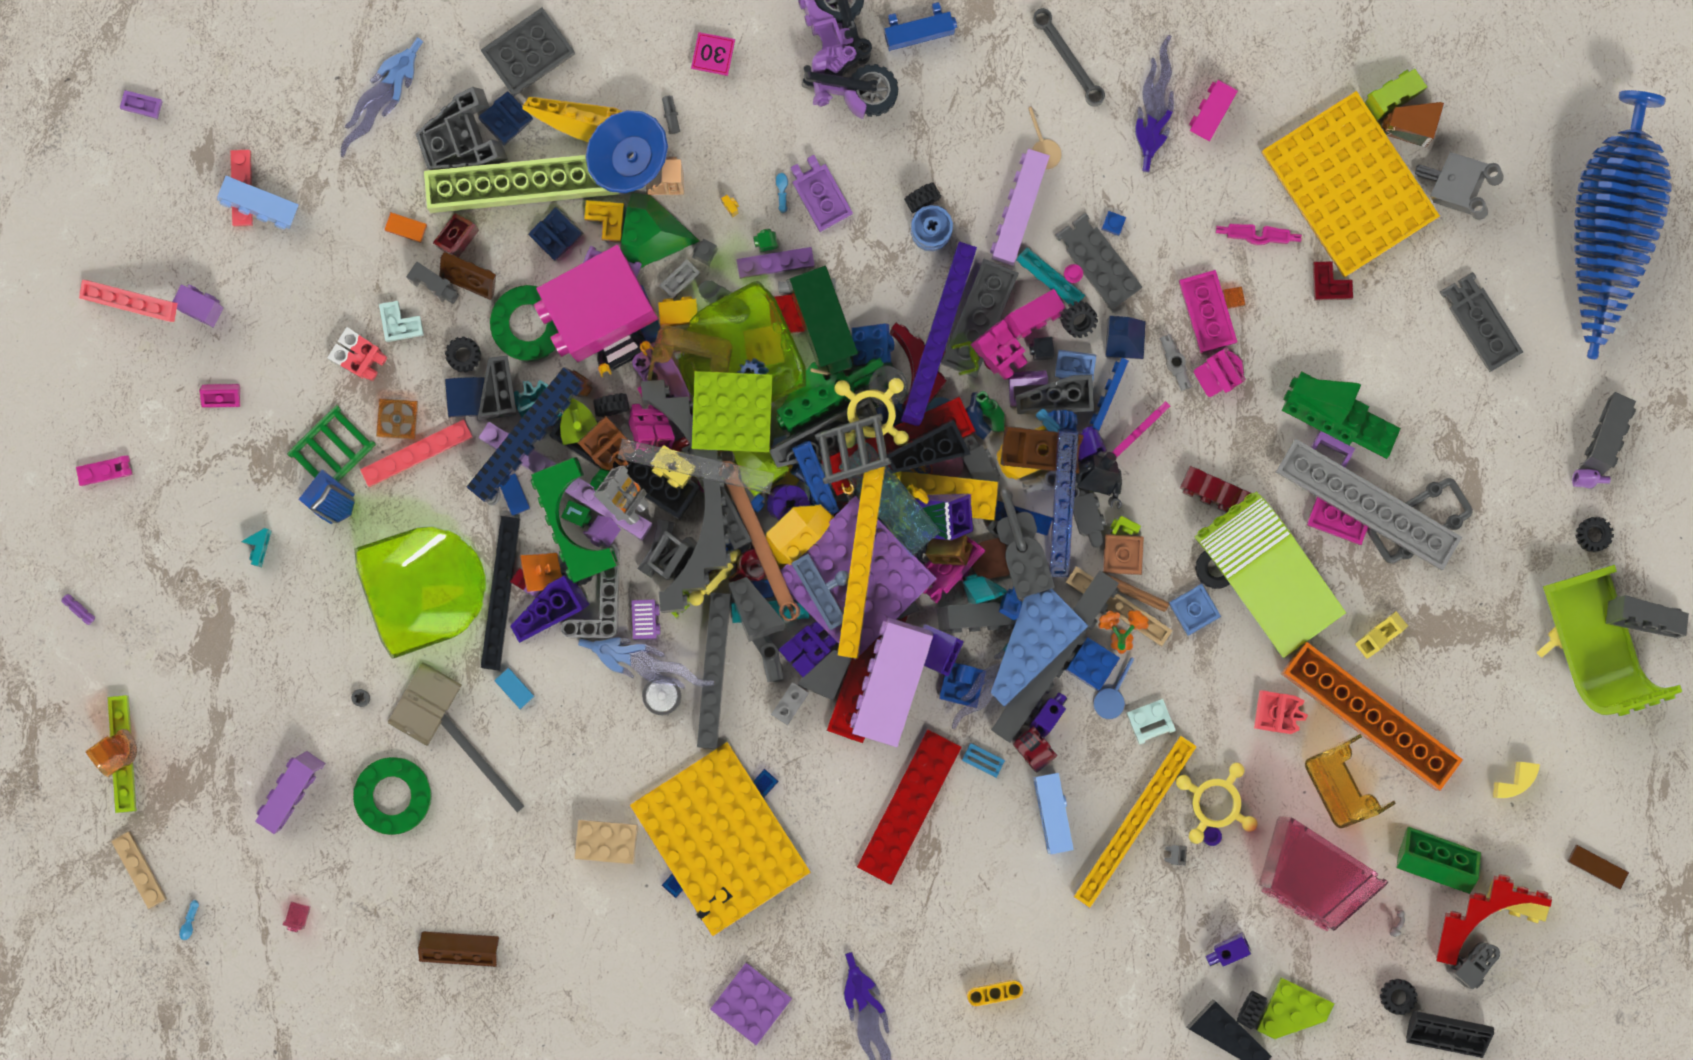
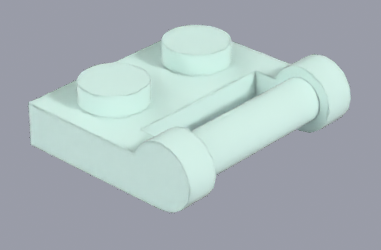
M1163 699L1127 712L1139 745L1156 736L1176 731ZM1164 719L1166 725L1143 734L1141 733L1140 728Z

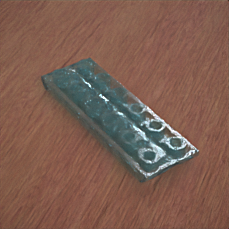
M866 442L869 463L880 460L879 454ZM859 449L849 457L851 468L861 466ZM841 464L839 468L841 471H843V466ZM886 465L878 516L912 557L939 534L940 531L897 476ZM864 473L848 478L860 494Z

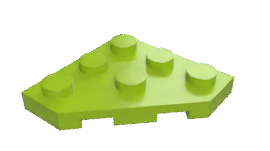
M1280 978L1256 1030L1273 1039H1278L1326 1022L1335 1003L1284 978Z

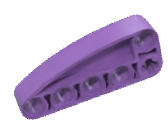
M657 342L651 344L654 349L659 348L662 350L661 355L658 357L653 356V350L649 348L646 350L647 356L640 352L633 358L632 365L643 381H648L651 375H657L658 380H664L665 384L669 385L670 396L667 398L689 396L690 402H692L679 369L662 344ZM638 362H645V367L639 366Z

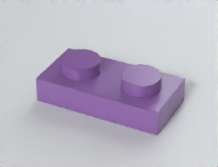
M124 90L120 109L158 119L163 101L158 98Z

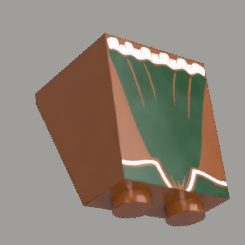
M1436 102L1395 107L1391 113L1388 112L1387 117H1384L1381 128H1384L1383 131L1386 136L1426 148L1434 139L1444 103Z

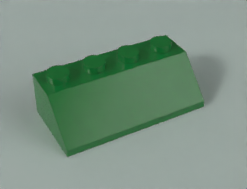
M1407 827L1398 853L1396 868L1470 894L1479 880L1481 852Z

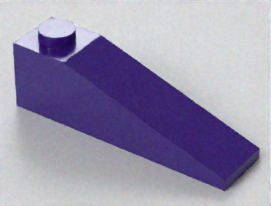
M564 575L549 583L510 627L520 643L578 613L590 604L581 588Z

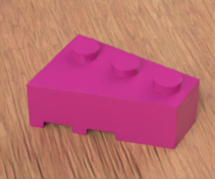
M1218 79L1217 83L1212 82L1207 91L1210 93L1208 99L1203 98L1198 107L1201 110L1198 117L1194 115L1189 123L1191 132L1209 142L1238 92V89Z
M1055 289L1011 312L1003 320L1007 323V328L1013 337L1018 340L1021 337H1027L1036 328L1038 330L1043 328L1049 320L1055 321L1059 319L1061 312L1066 307Z

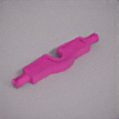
M1229 224L1228 227L1216 225L1215 231L1216 234H1227V238L1246 240L1253 245H1265L1268 243L1288 244L1289 241L1301 242L1302 234H1290V230L1265 226L1262 236L1258 237L1255 234V225Z
M1164 401L1111 453L1118 457L1171 406Z

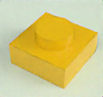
M725 195L721 198L722 204L732 218L739 214L737 209L739 205L733 197L730 199L728 195Z

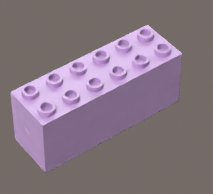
M888 617L886 622H882L880 628V635L882 637L881 640L877 639L875 643L874 653L876 656L875 659H870L868 665V672L870 674L869 677L865 676L862 684L864 693L863 695L859 694L856 703L858 712L857 714L853 713L850 727L853 728V734L898 747L933 633L930 630Z

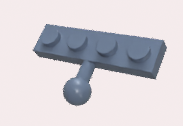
M809 553L791 563L828 628L832 630L841 625L844 613L830 590L838 585L846 586L849 573L843 570L839 571L835 579L826 583Z

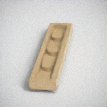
M127 832L111 841L147 908L151 909L165 901L167 898L131 832Z

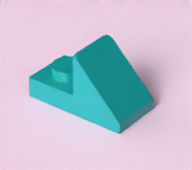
M263 528L241 541L242 543L255 546L249 557L251 565L262 568L272 530Z

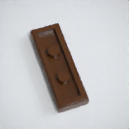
M1575 845L1567 861L1620 890L1629 874L1628 871L1579 845Z

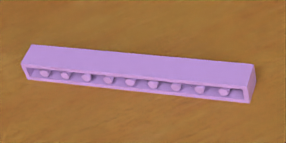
M488 422L479 439L497 449L509 434ZM535 450L529 456L525 455L521 460L523 462L521 466L533 473L556 465L555 462ZM580 478L572 482L565 491L566 494L598 514L610 517L619 527L642 541L653 526L651 522L641 516L637 523L632 525L628 524L624 519L618 521L615 515L593 495L595 493L594 487Z

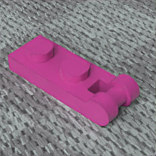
M120 456L76 467L79 486L133 475L132 469L129 468L128 464L130 462L129 456ZM121 464L122 470L117 471L116 465Z

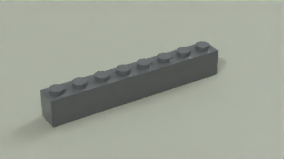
M711 593L697 747L717 749L731 604L730 594Z

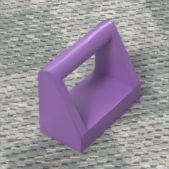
M1046 370L1014 372L1008 378L1010 407L1017 406L1016 399H1014V386H1044L1048 384Z
M1322 431L1317 434L1311 448L1316 450L1318 444L1321 443L1345 455L1341 463L1343 467H1346L1355 450L1354 447Z

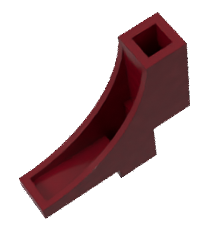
M896 322L890 330V335L901 345L908 358L912 387L925 344L920 337L909 333V329L906 326L899 325ZM939 371L937 372L927 406L941 391L947 381ZM908 397L902 405L903 410L905 409Z

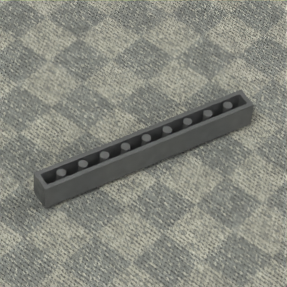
M1102 571L1097 573L1073 609L1088 627L1010 701L991 729L994 733L1009 743L1019 738L1022 733L1019 731L1022 725H1028L1033 717L1030 715L1033 709L1038 710L1044 700L1041 699L1045 692L1049 694L1054 686L1052 683L1054 678H1060L1065 670L1063 667L1065 662H1070L1075 656L1076 652L1073 650L1077 644L1079 646L1083 644L1087 638L1084 634L1088 628L1090 630L1094 628L1098 622L1095 618L1099 612L1103 614L1109 606L1106 603L1109 597L1114 598L1118 593L1119 588L1117 586L1119 583Z

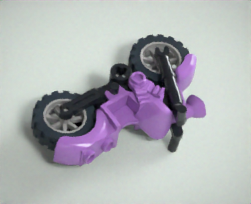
M798 0L801 10L804 9L806 15L804 18L807 27L811 26L813 36L818 35L822 41V50L813 57L812 66H804L802 87L814 88L813 105L825 106L833 98L831 94L844 96L848 109L858 118L864 119L865 114L868 117H872V115L877 117L889 112V109L893 108L897 100L899 88L894 74L891 71L889 72L886 67H880L878 64L873 66L867 64L863 68H858L851 77H843L844 74L856 68L858 64L863 65L870 60L872 44L869 40L861 39L858 36L857 27L854 22L855 17L860 14L863 8L864 0H853L851 5L848 4V0ZM882 81L886 87L878 88V85ZM887 91V94L883 98L878 92ZM875 97L880 100V102L873 103Z

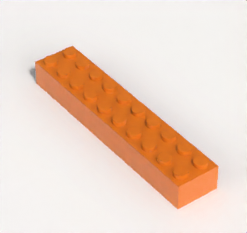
M1308 642L1301 645L1280 673L1435 791H1441L1463 761L1462 758Z

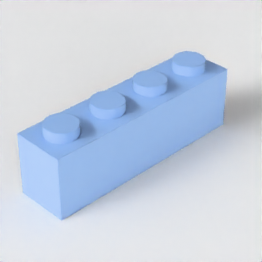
M225 176L217 196V200L220 201L222 206L228 208L233 206L238 208V211L242 214H253L257 216L258 220L273 222L276 227L284 230L285 228L290 229L299 204L229 176Z

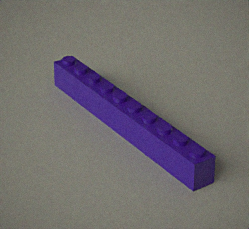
M959 241L901 418L903 422L918 427L922 422L977 250L975 246Z

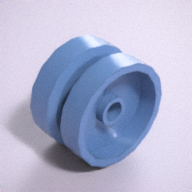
M929 205L922 207L915 213L911 223V236L913 242L919 248L934 252L946 246L951 238L953 222L945 209ZM929 227H934L935 230H934V231H932V229L928 230V228H929Z

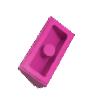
M204 384L199 389L201 408L240 407V384Z

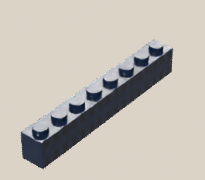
M563 367L466 487L483 502L492 501L499 493L497 489L501 485H506L510 480V473L520 468L523 463L521 461L525 455L529 456L535 449L533 445L536 441H541L547 434L545 430L549 425L553 426L558 421V414L570 406L571 398L574 395L578 396L583 390L582 385L584 382L568 368Z

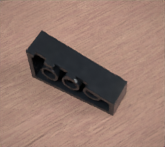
M948 420L908 441L906 445L887 452V458L889 457L891 460V464L887 466L890 472L896 473L971 455L954 420Z
M1213 999L1186 1026L1192 1032L1240 1060H1270L1272 1057Z

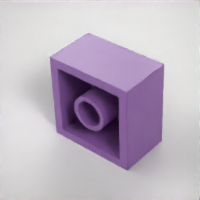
M181 284L172 301L178 303V311L214 328L224 308L219 304L220 301L216 297L206 292L203 295V292L190 284L187 287Z

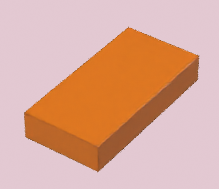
M390 212L384 230L421 243L427 224Z

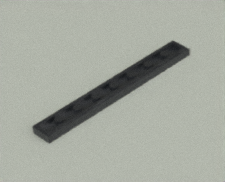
M501 516L481 669L501 670L512 588L510 581L514 573L520 518Z

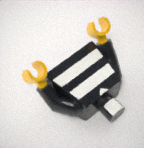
M634 332L597 352L599 373L601 377H603V373L606 371L611 375V371L631 362L640 352L647 356L646 350L649 348L654 350V348L642 335Z

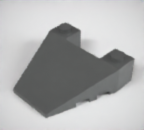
M471 87L456 94L453 100L447 106H444L435 118L429 120L416 133L427 169L490 165L508 160L502 142L491 139L483 143L474 114L489 107L483 89Z

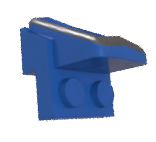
M321 470L298 500L321 519L332 524L339 523L352 515L355 504L353 497L355 494L325 470Z

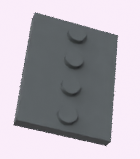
M543 7L481 49L482 54L513 97L575 55L574 50Z

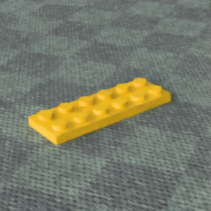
M890 471L884 474L883 481L889 480ZM891 472L892 478H898V472ZM899 472L901 474V496L909 484H913L918 489L922 488L927 495L971 494L972 518L995 520L999 482ZM910 500L909 505H908V511H911V509H910L911 500Z

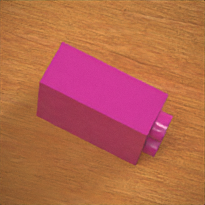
M618 244L536 288L542 299L534 304L539 317L544 324L553 320L559 332L551 336L555 348L561 357L570 353L577 363L658 320Z

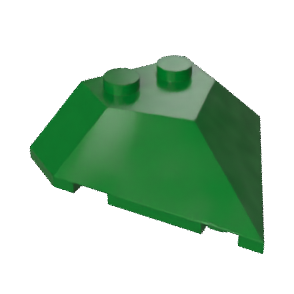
M631 193L621 240V250L628 262L634 264L635 262H640L642 264L641 268L652 262L659 261L700 242L698 238L651 195Z

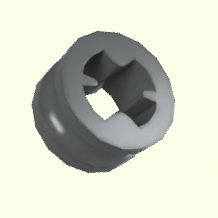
M358 689L353 692L351 699L356 706L365 707L370 702V695L367 691ZM361 693H364L363 697L365 698V701H360V703H358V698H356V696L358 694L361 695Z

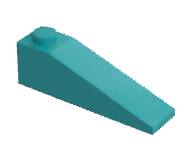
M977 574L967 576V580L963 581L969 604H977L995 599L1007 593V589L983 576L978 577Z

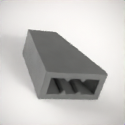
M833 650L799 681L798 686L834 700L851 657L838 656V651Z

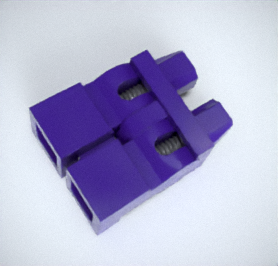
M818 622L810 626L807 625L778 649L789 663L795 660L792 666L802 677L806 676L831 652L830 649L837 642L830 634L823 641L817 636L824 630Z

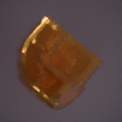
M121 729L117 731L116 735L105 737L85 752L96 768L104 776L109 777L123 766H130L137 755V744L128 729Z

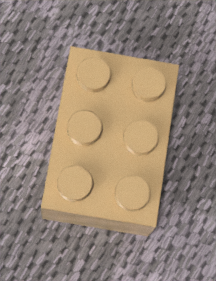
M578 820L575 859L635 864L638 825Z

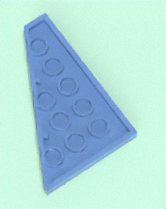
M1053 589L1024 598L1019 618L1016 620L991 690V694L1004 707L1088 627Z

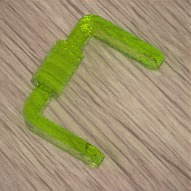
M971 341L951 346V349H956L969 345L971 360L974 362L975 368L959 372V376L976 372L979 369V356L970 345L972 344Z

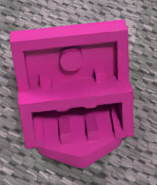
M1228 347L1213 354L1207 359V362L1194 369V374L1208 397H1212L1223 390L1227 393L1246 380L1243 360L1230 351Z

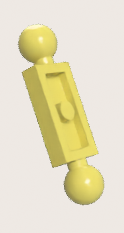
M731 549V563H728V568L715 569L709 573L710 584L706 585L707 590L692 591L689 594V602L692 605H701L704 595L715 592L718 584L730 576L731 570L734 568L732 564L737 563L738 558L742 554L741 551Z

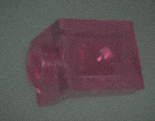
M292 901L286 920L283 921L282 925L287 926L286 930L292 932L305 929L311 906Z

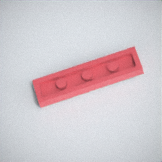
M230 150L231 178L252 186L251 151ZM232 206V225L234 227L253 226V214H242L238 211V208Z

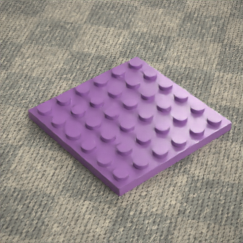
M857 496L829 522L830 526L822 537L801 556L810 554L826 583L835 579L839 571L843 570L850 573L860 499ZM879 519L877 521L858 657L880 636V628L883 621L886 622L888 617L896 620L937 579ZM787 564L781 570L790 594L839 643L842 624L832 630L828 628L793 565ZM848 584L846 586L838 585L830 590L843 613Z

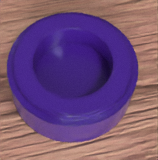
M1207 827L1203 832V842L1209 846H1216L1222 840V833L1216 827Z

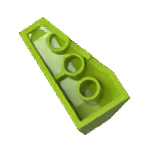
M733 451L734 461L741 472V479L754 497L783 479L789 470L787 465L777 468L770 452Z

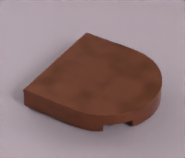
M1000 538L980 542L978 545L985 552L971 566L972 570L978 576H983L987 579L1010 575L1006 562V544L1002 543Z

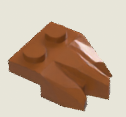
M606 416L578 441V444L602 469L610 471L613 468L614 461L621 466L629 465L624 457V452L631 453L634 451L629 440Z

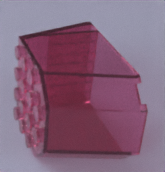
M1279 816L1258 886L1263 888L1261 890L1262 893L1270 898L1279 899V904L1295 910L1294 913L1315 922L1314 925L1327 932L1328 930L1335 931L1381 891L1388 884V881L1384 878L1378 879L1376 871L1294 818Z

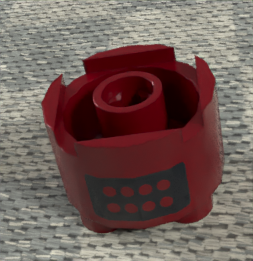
M1034 726L1013 743L1016 750L1036 773L1058 756L1050 744L1040 736V733Z

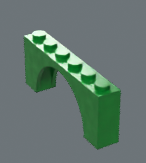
M577 457L533 473L530 480L533 489L538 491L540 496L538 497V502L541 508L545 509L547 514L545 515V520L548 526H551L553 529L552 538L555 544H558L560 547V558L563 562H566L568 567L566 573L568 578L573 580V583L620 565L613 547L603 550L582 547L568 537L561 525L559 507L562 496L572 482L584 475Z

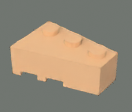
M666 157L665 163L656 178L646 185V195H684V170L681 159Z

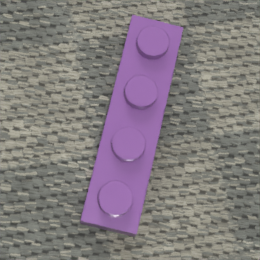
M812 247L737 259L740 279L815 267Z

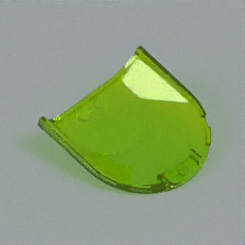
M753 281L701 309L693 316L687 330L683 332L680 341L682 348L679 365L683 380L693 397L695 371L736 373V371H741L742 369L739 364L745 365L746 360L752 361V359L765 363V367L769 370L767 375H772L771 403L806 386V366L775 297L759 281Z
M420 527L354 548L356 571L382 645L392 659L456 637L469 627L481 611L484 592L486 591V578L482 563L474 549L468 546L460 536L451 531L436 527Z

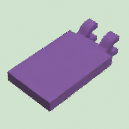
M815 155L807 158L812 169L802 173L799 165L796 164L790 170L797 179L792 182L817 229L819 232H822L853 215V212L826 164L820 166Z

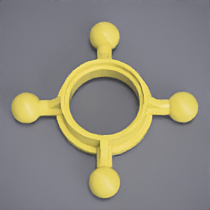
M893 378L889 382V389L885 393L872 389L855 394L850 390V385L847 381L841 380L836 383L835 392L840 396L845 395L851 400L847 411L849 423L859 420L856 407L860 400L867 397L878 398L884 402L889 412L888 421L882 425L883 435L887 432L894 437L895 444L898 446H904L908 443V434L905 431H898L893 426L896 412L891 397L904 389V383L901 379ZM863 427L864 436L876 437L874 428ZM855 430L845 433L847 448H851L855 444Z
M1233 763L1230 766V775L1227 780L1211 779L1205 781L1199 787L1191 783V779L1187 775H1180L1176 779V785L1180 790L1188 789L1194 793L1193 810L1201 822L1197 828L1189 832V840L1192 843L1199 844L1203 841V832L1207 826L1224 827L1237 820L1242 823L1243 829L1248 832H1252L1257 828V820L1254 817H1245L1240 814L1241 797L1233 783L1236 778L1242 777L1245 772L1244 766L1241 763ZM1211 786H1221L1232 796V810L1222 820H1211L1200 809V797Z

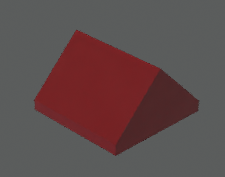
M455 213L433 244L442 251L454 254L459 258L479 229L474 223Z

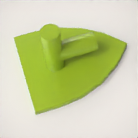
M574 398L571 399L570 406L564 411L561 418L560 430L563 445L577 443L597 424L591 411Z

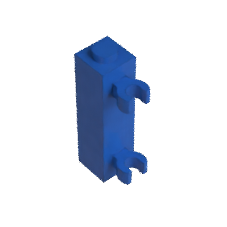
M939 2L932 4L934 16L898 25L896 13L888 15L890 27L884 28L888 50L892 51L954 35L955 28H957L956 19L951 17L950 12L942 13Z

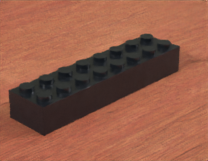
M560 418L549 436L563 445ZM578 442L563 445L601 469ZM634 450L631 453L624 452V457L629 464L625 466L628 470L627 474L641 487V490L644 489L647 494L644 498L680 520L699 492L700 486L688 480L683 489L679 486L675 488L667 482L669 479L663 475L659 477L651 471L653 468L650 463L655 457L646 451ZM614 461L613 468L621 466Z

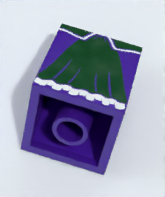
M971 494L927 495L929 499L927 504L923 503L919 498L911 499L910 509L912 512L913 537L953 540L973 532Z

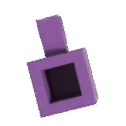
M598 515L593 523H589L590 528L588 531H583V534L588 539H591L590 541L593 545L609 547L621 529L610 517Z

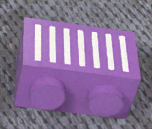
M632 600L634 640L657 639V635H661L660 623H657L656 616L660 615V605L656 604V600Z

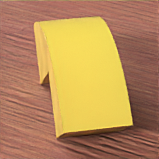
M1395 611L1365 634L1355 645L1365 658L1368 659L1381 650L1391 639L1402 633L1408 625Z
M1516 762L1514 784L1494 782L1493 798H1509L1524 792L1536 779L1540 764Z

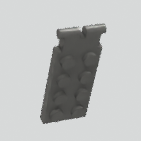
M1084 213L1072 222L1076 229L1072 230L1068 225L1055 234V237L1058 241L1061 239L1068 247L1066 249L1067 253L1076 265L1082 268L1083 274L1108 307L1113 310L1142 289V285L1097 227L1093 229L1087 221L1090 219L1089 216Z
M1472 272L1458 280L1461 288H1458L1456 283H1453L1441 290L1440 294L1443 298H1448L1452 305L1450 307L1451 312L1488 371L1492 372L1522 354L1523 350L1484 288L1479 289L1474 281L1476 275Z

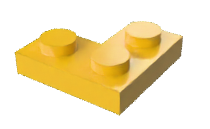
M586 200L584 219L586 221L603 222L602 241L621 242L624 203Z

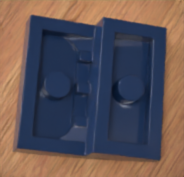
M507 91L495 100L490 108L480 114L478 119L504 146L519 134L533 120V117L523 110L522 105Z
M555 207L528 235L556 261L584 233L558 207Z
M485 377L445 379L449 418L478 416Z

